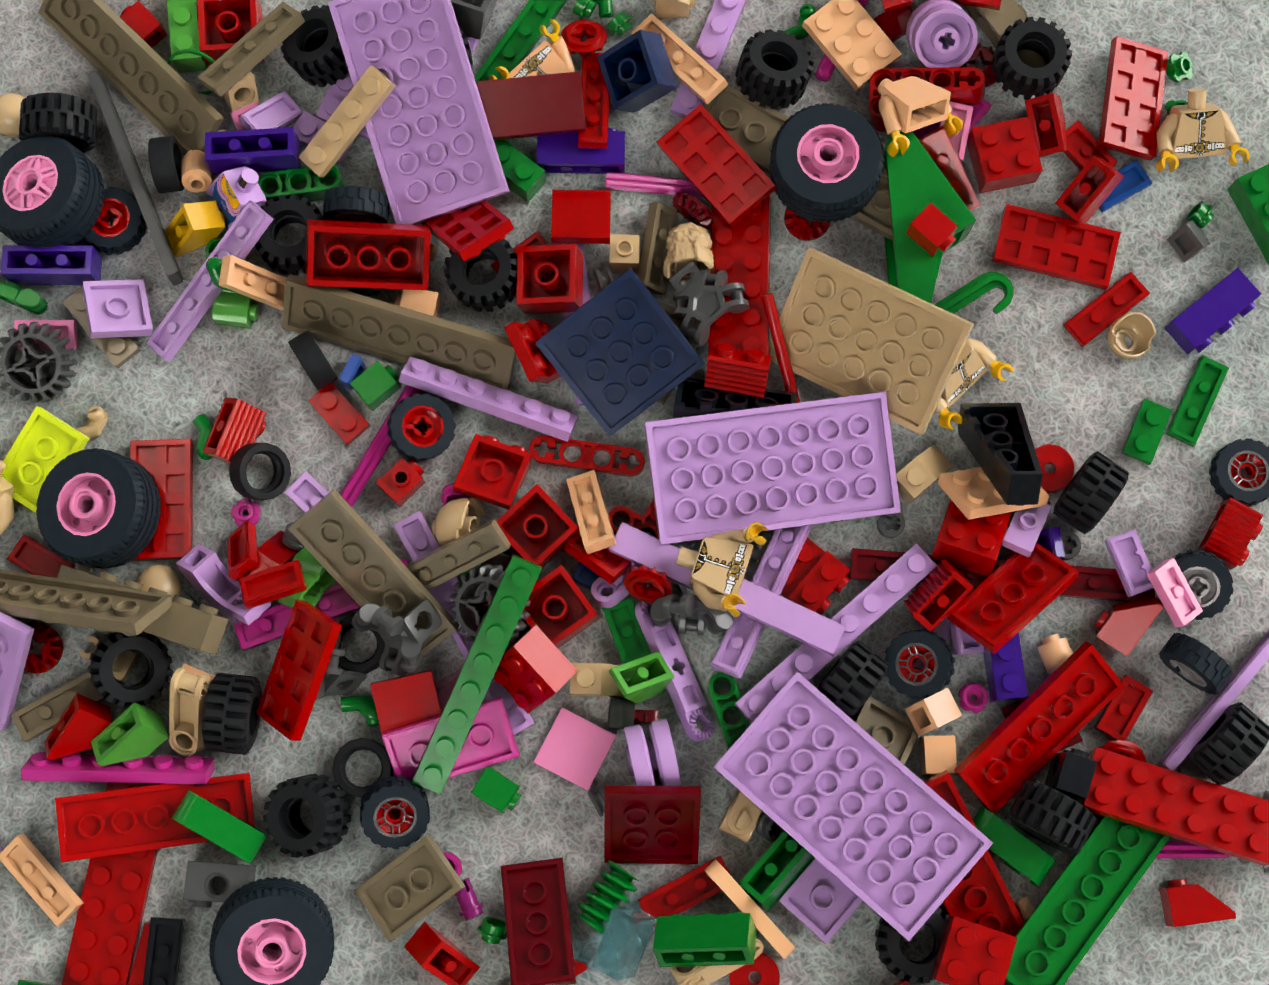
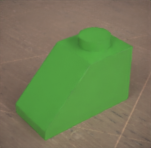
M659 651L609 670L623 696L636 704L660 695L675 677Z
M134 702L91 741L97 764L106 766L147 757L169 736L161 714Z

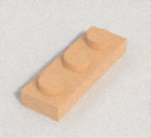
M223 256L219 286L281 311L284 309L285 282L287 278L235 256Z
M595 470L566 479L587 554L616 545Z
M24 833L17 835L0 853V861L57 927L64 924L84 904Z

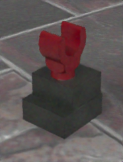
M610 699L607 729H624V727L633 726L634 722L650 724L651 721L659 719V711L634 710V702Z

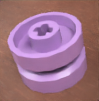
M929 0L913 11L907 23L906 37L909 47L926 67L948 68L961 67L971 58L977 46L978 32L975 22L956 2L951 0Z
M667 719L651 721L649 731L652 742H646L644 730L639 724L624 727L627 742L625 752L630 775L634 776L636 786H655L653 775L655 771L659 773L662 786H681L678 764Z

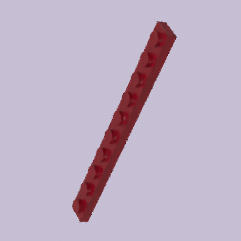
M852 548L849 579L873 582L906 552ZM931 558L936 565L941 564V561ZM997 560L991 574L1006 560ZM1072 566L1079 571L1078 578L1059 595V597L1133 602L1155 598V589L1128 598L1116 569ZM955 567L974 586L972 590L987 578Z

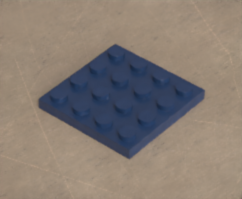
M631 267L535 342L609 437L705 365L704 361Z

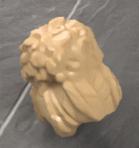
M692 222L679 224L677 227L672 228L669 236L666 237L668 244L666 249H668L663 265L665 278L670 279L690 262H693L700 271L702 269L710 270L714 267L713 251L710 250L712 248V240L706 228ZM691 272L683 276L680 282H686L690 278Z

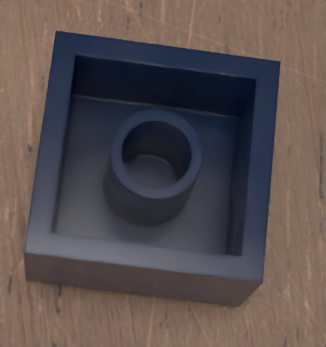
M638 30L597 56L614 110L637 112L678 88L662 36L659 33Z

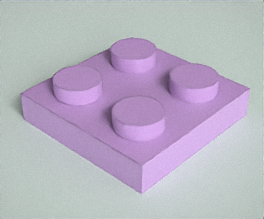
M144 279L83 281L82 291L90 338L152 336L153 327Z
M816 858L812 860L778 900L825 944L863 902L859 896Z

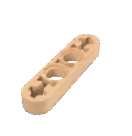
M716 859L704 869L707 875L742 913L751 914L755 928L784 960L796 949Z

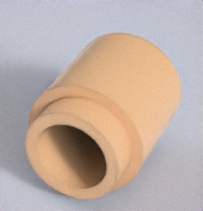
M190 150L181 160V182L183 187L190 192H204L212 183L211 169L205 161V153L201 150Z
M1058 633L1041 639L1042 646L1037 647L1047 675L1052 674L1073 654L1067 638L1060 639Z

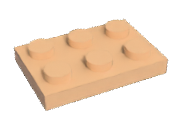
M831 0L802 24V27L855 91L867 84L875 71L888 68L902 55L858 0Z
M981 467L942 473L938 480V485L968 520L1046 506L1049 495L1041 487L1038 504L1023 506L1007 505Z

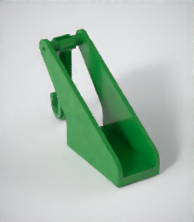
M900 131V134L905 135L909 139L910 145L907 151L902 155L899 148L895 157H891L887 151V147L892 141L891 136L885 146L883 168L887 169L893 241L884 237L888 284L931 303L944 252L939 250L933 257L906 234L910 223L931 202L958 226L953 235L956 240L947 249L949 250L967 238L976 219L912 131L908 133ZM987 272L936 303L935 306L955 314L992 289L999 288L1004 292V298L993 308V312L998 314L1011 303L1014 289L1011 281L1005 275L998 272Z

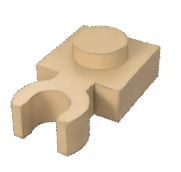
M94 636L87 637V640L93 642L94 645L99 641L102 642ZM131 650L122 652L113 663L112 673L114 678L125 682L140 655ZM79 651L81 657L91 660L89 659L91 653Z

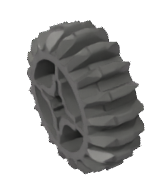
M31 322L29 327L26 323L18 325V330L15 328L9 329L7 331L9 337L0 338V342L4 346L0 347V365L2 369L0 370V376L5 377L1 386L8 387L11 385L10 395L15 396L20 393L22 401H27L31 397L33 403L41 402L42 398L46 402L53 399V394L61 396L63 394L62 387L69 388L71 386L70 381L66 377L72 378L76 376V372L69 369L70 366L77 365L78 363L77 360H70L69 355L74 354L76 350L74 348L66 349L65 347L70 339L65 337L59 340L61 330L54 329L51 331L50 324L47 323L41 327L38 322ZM34 338L46 343L53 352L46 353L41 350L39 343L36 344ZM22 344L23 347L20 348L22 357L19 362L15 363L17 349ZM36 358H46L45 361L39 362L40 364L35 367L33 365L25 367L26 364L31 363ZM56 361V371L49 382V367ZM19 372H25L30 375L32 382L36 381L37 386L25 381Z
M484 564L481 567H473L469 572L463 573L460 576L462 582H456L453 585L458 593H453L449 597L455 601V605L451 606L448 610L456 612L457 617H454L452 622L460 623L461 627L458 633H467L466 641L473 642L489 609L488 605L491 604L505 573L501 565L492 567L490 564ZM485 581V589H482L480 596L475 597L474 594L477 588ZM527 601L525 607L529 606L531 602ZM523 610L511 640L517 639L520 636L518 631L524 630L527 627L522 620L529 618L531 615L527 611Z

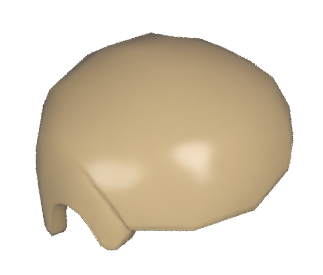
M15 93L0 95L1 135L11 138L19 137L21 102L23 98L27 97Z
M1129 312L1118 317L1111 324L1107 342L1112 352L1122 359H1137L1151 349L1150 344L1152 338L1156 335V329L1152 320L1142 312ZM1123 334L1130 337L1132 342L1130 348H1127Z
M161 564L151 565L149 568H145L136 580L137 583L143 584L142 591L148 592L150 587L168 592L172 600H174L175 595L179 596L182 593L180 576L169 566Z

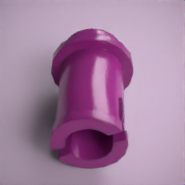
M466 878L464 881L462 880L466 887L456 893L455 896L462 910L459 913L460 916H464L465 920L468 921L483 914L481 909L483 903L478 902L470 879Z

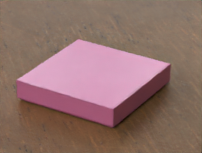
M562 707L533 763L589 791L617 735Z

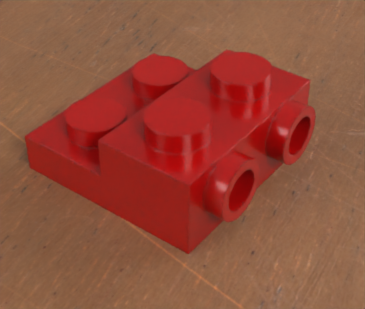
M533 318L524 324L512 322L504 327L530 382L548 384L561 377L535 344L539 338L551 330L547 322L544 323L543 320Z
M475 434L454 482L453 490L509 510L528 473L532 454L528 453L521 446H509L500 443L493 436Z
M807 537L781 595L822 615L831 604L827 599L834 590L840 593L851 580L846 576L850 569L830 552L823 551Z

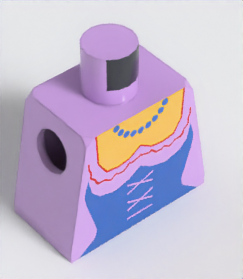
M246 166L222 172L206 190L210 200H215L219 211L223 213L227 230L249 200L256 203L259 207L262 205L265 208L266 197L257 182L259 179L257 172Z

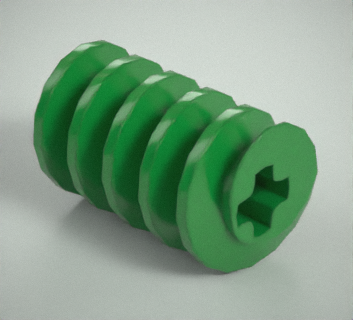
M610 860L607 864L612 872L609 873L602 870L600 872L605 882L593 881L592 883L597 893L585 892L589 904L582 902L577 904L582 913L581 915H576L602 934L607 932L602 922L613 923L615 921L610 911L617 913L622 911L617 901L629 902L630 899L625 890L632 892L637 890L632 882L633 879H637Z

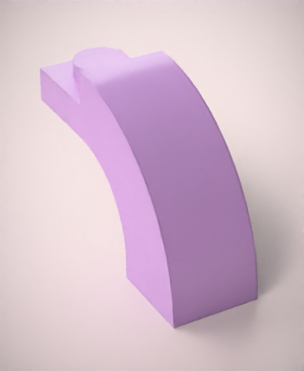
M200 544L195 546L176 563L182 574L196 591L213 608L219 609L218 612L235 624L241 621L250 625L271 606L270 602L247 609L243 602L239 580L235 581L229 577L228 569L220 561L217 554Z

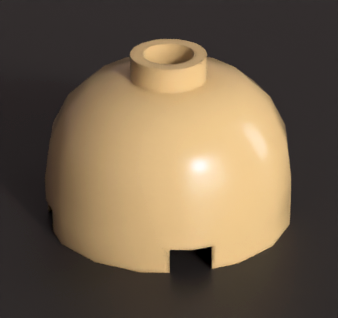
M460 498L449 501L440 509L432 523V533L440 547L480 527V517H486L482 503L476 498Z

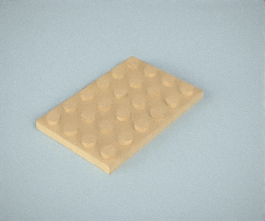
M813 248L807 249L779 317L794 373L843 397L886 392L889 420L920 435L926 431L974 325L972 322ZM771 337L769 355L772 356L771 361L778 364Z

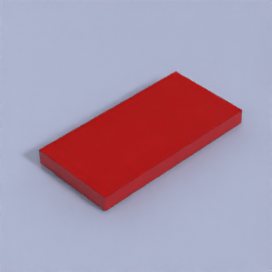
M1036 542L1029 558L1015 552L947 616L948 620L995 654L1078 578L1079 571Z

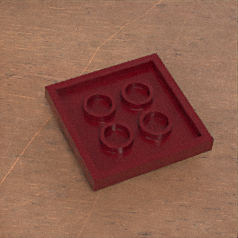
M605 785L604 863L610 860L615 863L698 864L701 786Z

